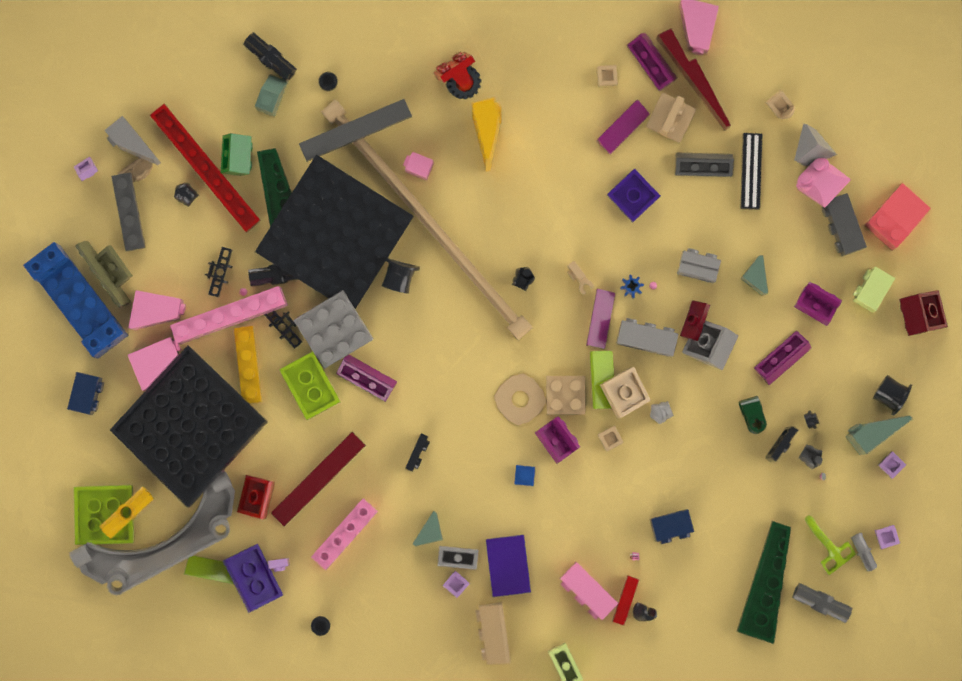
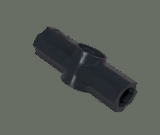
M256 33L250 34L243 43L251 53L258 57L257 59L264 66L272 69L286 82L297 71L295 66L282 57L283 55L274 46L268 45Z
M275 264L264 268L248 270L250 286L277 285L288 283L291 280H298Z

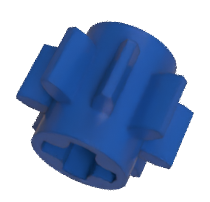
M630 274L628 281L622 279L625 285L621 286L620 289L625 290L624 296L630 294L632 299H634L636 292L640 295L642 294L639 288L643 287L644 284H639V276L633 279ZM630 282L637 286L634 291H631V288H627Z

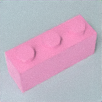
M577 562L560 577L563 581L561 585L568 592L572 590L576 594L574 598L582 606L586 604L590 608L588 612L595 619L599 617L603 620L618 605Z

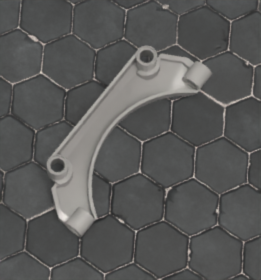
M224 470L204 491L197 510L187 524L172 537L159 544L137 550H114L87 543L70 552V558L77 568L79 567L82 574L100 584L107 582L109 592L113 595H119L226 538L230 530V525L226 518L232 515L235 495L232 482ZM218 525H224L226 530L220 533L215 528ZM116 580L120 581L122 583V586L120 588H115L112 585V582Z

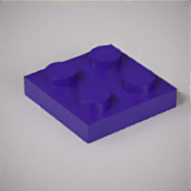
M633 169L607 194L610 200L632 223L661 197L636 169Z

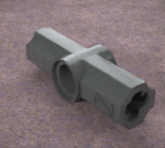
M801 583L797 585L792 596L795 600L811 606V609L824 615L832 616L844 623L850 618L853 609L842 602L834 600V597L819 590L816 591Z

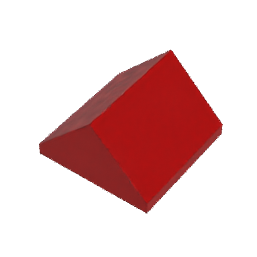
M246 475L237 512L262 520L266 519L275 482Z

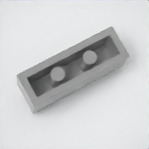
M626 318V321H621L616 344L673 357L678 333H674L675 329L664 327L661 330L657 329L655 324L645 323V325L637 324V320Z

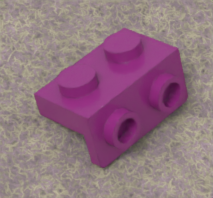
M809 282L802 290L794 307L828 326L842 300L820 288L817 284Z
M559 416L535 432L556 464L580 448L577 438L570 433L566 423Z

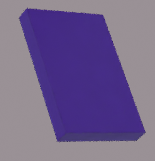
M524 535L486 539L493 597L531 593Z
M258 544L223 560L248 613L283 596Z

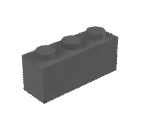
M848 193L835 197L825 208L822 206L823 214L825 217H828L830 222L828 225L829 231L836 239L835 248L838 253H841L842 257L867 247Z

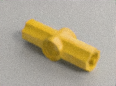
M142 487L128 501L119 506L117 511L99 527L110 539L113 538L123 527L135 519L154 500V497L145 487ZM126 507L131 509V516L129 518L123 515V510Z

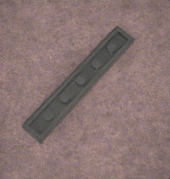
M402 99L299 143L306 162L313 160L316 154L318 156L325 155L407 120L412 115L405 99Z

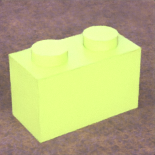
M876 266L866 271L863 276L864 283L862 286L858 285L853 293L855 296L853 301L872 313L878 309L895 280L893 276Z
M566 643L548 651L562 681L583 680Z

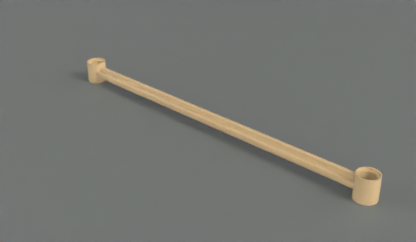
M336 99L321 111L331 124L336 123L338 126L349 122L344 116L346 113L345 109ZM362 138L353 142L510 324L507 328L512 335L519 340L533 328L522 315L518 317L367 141Z

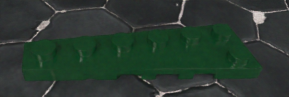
M276 148L257 151L270 227L292 193Z
M774 521L771 522L737 627V632L772 644L775 642L778 610L780 608L786 555L788 553L791 527Z

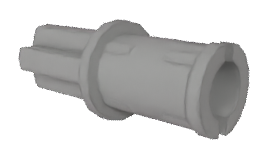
M862 532L850 537L858 552L857 556H860L866 570L872 571L876 569L877 564L870 552L872 549L868 548Z

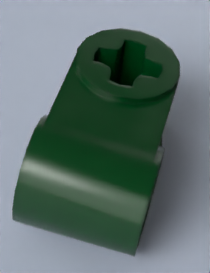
M754 396L739 401V407L748 430L753 434H759L764 431L767 422L759 397ZM755 420L757 423H761V426H759V430L757 427H753L752 425L755 423Z

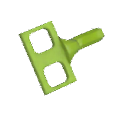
M808 515L805 517V522L810 530L828 550L829 556L820 562L828 575H831L856 555L848 541L841 547H836L822 532L812 516ZM849 547L851 553L847 557L842 558L841 551ZM834 559L836 565L827 570L825 564Z

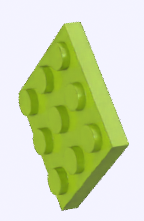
M133 485L74 487L75 545H85L87 543H134V519L111 539L99 527L117 511L119 506L133 496ZM124 508V517L129 518L131 516L130 508Z

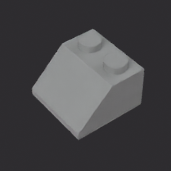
M705 321L699 340L688 339L682 353L709 366L723 370L738 335L726 327Z

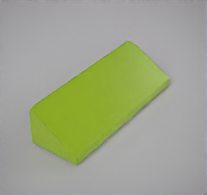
M590 351L593 409H611L600 384L614 377L613 352Z
M193 555L188 558L184 572L185 575L234 584L223 561Z

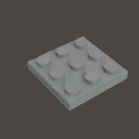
M343 290L293 320L324 369L374 339Z

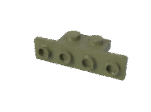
M88 241L78 243L76 248L80 256L85 259L90 266V270L100 280L102 287L107 290L112 301L118 307L128 305L131 301L121 286L133 275L113 247L109 245L97 254Z

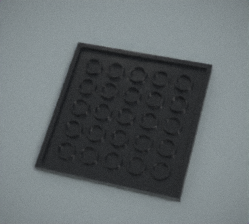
M316 154L255 250V253L327 298L343 290L356 309L386 262L385 257H389L414 216Z
M187 345L115 423L110 431L189 508L268 421L196 351Z

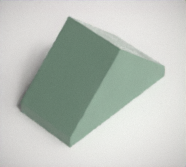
M760 255L741 277V280L759 294L766 295L768 294L764 258L763 255Z
M435 511L432 512L413 545L418 546L443 540L438 515Z

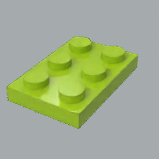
M313 351L279 369L306 420L341 402Z

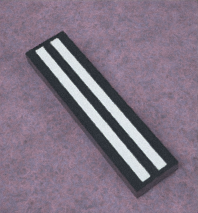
M743 133L740 209L760 210L762 134Z

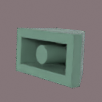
M269 75L255 104L257 111L275 117L288 81L286 82L284 79Z

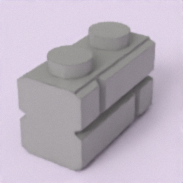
M688 248L687 251L684 250L677 274L714 284L721 260L717 259V255L706 253V256L698 254L699 251Z
M439 547L438 566L477 570L478 549Z

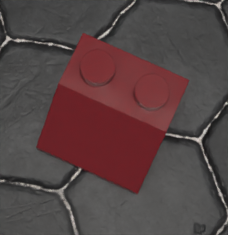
M939 290L899 299L900 310L903 313L908 336L948 327Z

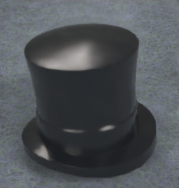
M385 257V261L389 264L381 286L392 291L409 294L412 277L415 271L420 270V266Z
M887 375L878 386L873 399L893 410L891 415L894 416L905 404L913 385L910 384L907 387Z

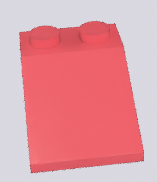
M902 183L864 226L886 246L894 250L905 240L931 208Z

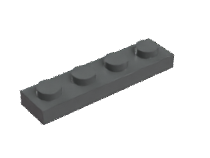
M132 173L111 176L125 250L131 251L146 248Z

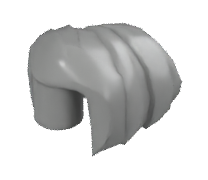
M668 401L651 405L650 417L658 424H662L674 416Z

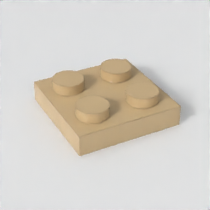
M630 367L600 384L617 419L624 417L651 401L634 367Z
M546 376L547 415H585V376Z

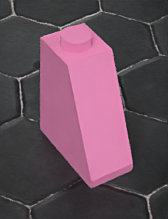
M681 0L679 7L688 50H692V53L696 55L707 54L719 6L695 0Z
M136 290L128 328L138 330L179 320L181 315L185 313L186 304H183L184 300Z
M166 338L128 354L142 391H146L179 355L180 345L173 338Z

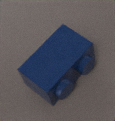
M76 372L67 409L89 415L97 412L99 407V401H97L98 394L102 393L104 387L102 378Z
M688 509L649 519L655 541H660L661 544L672 542L671 538L679 536V539L691 537L690 533L694 532Z

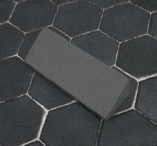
M676 153L675 175L732 177L734 158L732 154Z

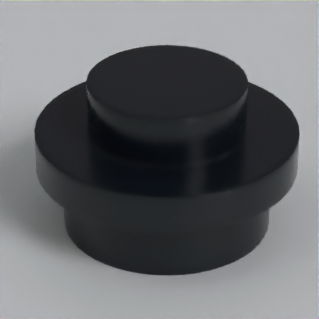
M325 72L319 77V85L323 90L332 91L336 88L338 80L335 74Z
M810 410L807 414H804L806 424L809 429H817L816 424H819L818 416Z
M318 616L313 619L311 630L314 634L323 636L329 632L330 622L326 617Z

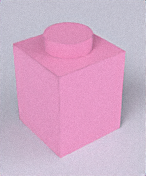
M412 152L411 156L407 155L403 166L406 167L405 171L427 181L434 160Z

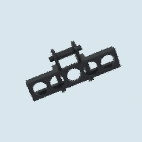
M222 247L217 264H214L215 261H212V263L208 262L210 268L205 276H208V279L210 277L213 278L208 295L219 298L223 283L228 284L224 277L227 267L231 269L233 267L229 265L232 249ZM224 250L229 251L228 257H223ZM221 260H226V264L221 263ZM214 266H215L216 269H215L214 275H212V272H213V269H214ZM223 269L224 274L221 276L217 275V270ZM214 287L218 288L217 294L212 293Z
M272 311L273 315L270 317L264 314L271 322L269 327L274 326L281 333L280 339L285 338L294 349L302 343L291 329L297 325L289 316V311L287 313L284 312L282 317L275 311ZM284 318L291 323L290 326L283 321ZM280 324H285L286 329L284 331L279 330L278 326ZM291 332L292 336L288 338L286 335ZM293 338L299 341L297 345L291 342Z

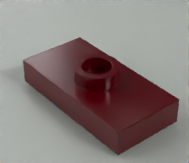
M692 300L680 334L681 337L694 341L699 340L711 305Z

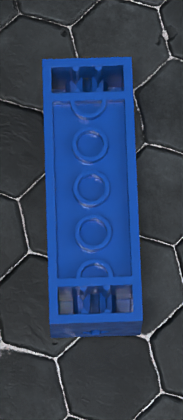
M53 242L23 265L32 278L42 285L83 339L81 343L92 357L99 359L129 336L59 244Z

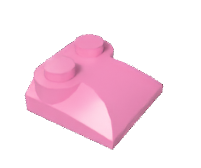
M818 158L799 176L796 187L825 208L851 180L832 166L827 159Z

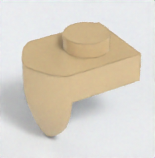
M781 90L766 102L780 119L791 118L794 114V105Z

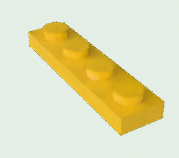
M254 326L234 328L241 396L249 403L262 402Z

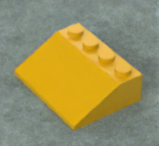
M495 97L472 103V119L486 172L490 171L499 124H502L500 102H496Z

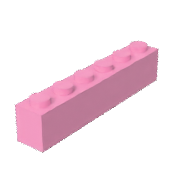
M277 286L170 325L176 343L181 345L284 308L288 304L282 288Z

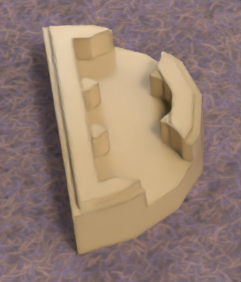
M138 158L118 174L132 173L133 182H139L150 174L153 163Z

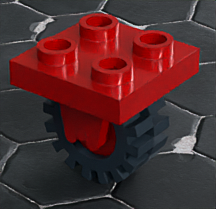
M458 52L452 56L453 60L447 64L444 62L436 67L435 77L443 83L447 82L445 85L449 93L459 99L472 98L474 94L478 93L477 90L481 88L480 74L475 68L470 66L476 61L472 55L466 52Z

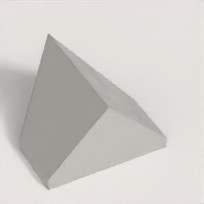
M803 124L794 161L803 166H809L818 158L827 159L837 155L816 129Z

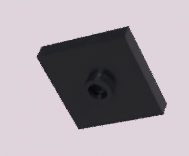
M793 426L786 427L765 459L769 462H777L781 454L789 449L790 442L798 429Z

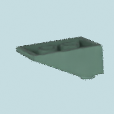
M904 416L867 424H856L848 430L849 434L845 437L859 455L868 454L913 418L911 416Z

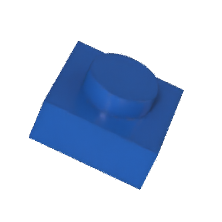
M516 465L514 484L534 486L535 467Z

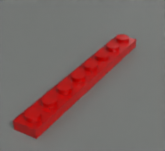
M163 104L150 114V117L243 230L247 233L261 221L225 176L220 173V170L169 108Z

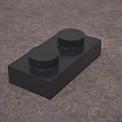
M420 434L405 469L412 472L414 468L418 470L422 461L419 458L421 452H426L430 441L427 440L428 436Z

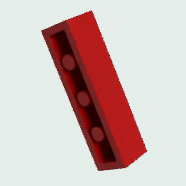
M627 575L612 622L625 625L639 579Z

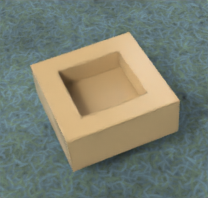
M616 65L597 66L598 87L618 85Z
M615 426L598 434L606 452L624 443Z

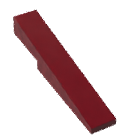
M672 28L658 34L657 41L724 131L729 129L731 124L697 59L695 58L691 61L687 59Z
M351 432L271 514L285 527L367 445L354 432Z

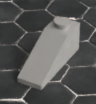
M123 116L105 130L109 135L106 139L113 147L117 145L122 151L156 165L161 163Z

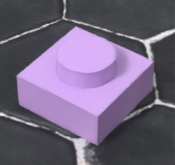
M91 157L74 166L81 181L92 177L94 173L98 172Z
M891 451L878 466L893 479L906 464Z
M895 525L875 530L880 549L900 544Z
M289 558L268 561L269 569L274 568V572L286 570L285 566H290Z
M454 571L443 586L458 598L470 583L457 571Z

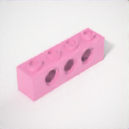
M362 499L311 558L325 570L328 569L375 516L378 510L365 499Z

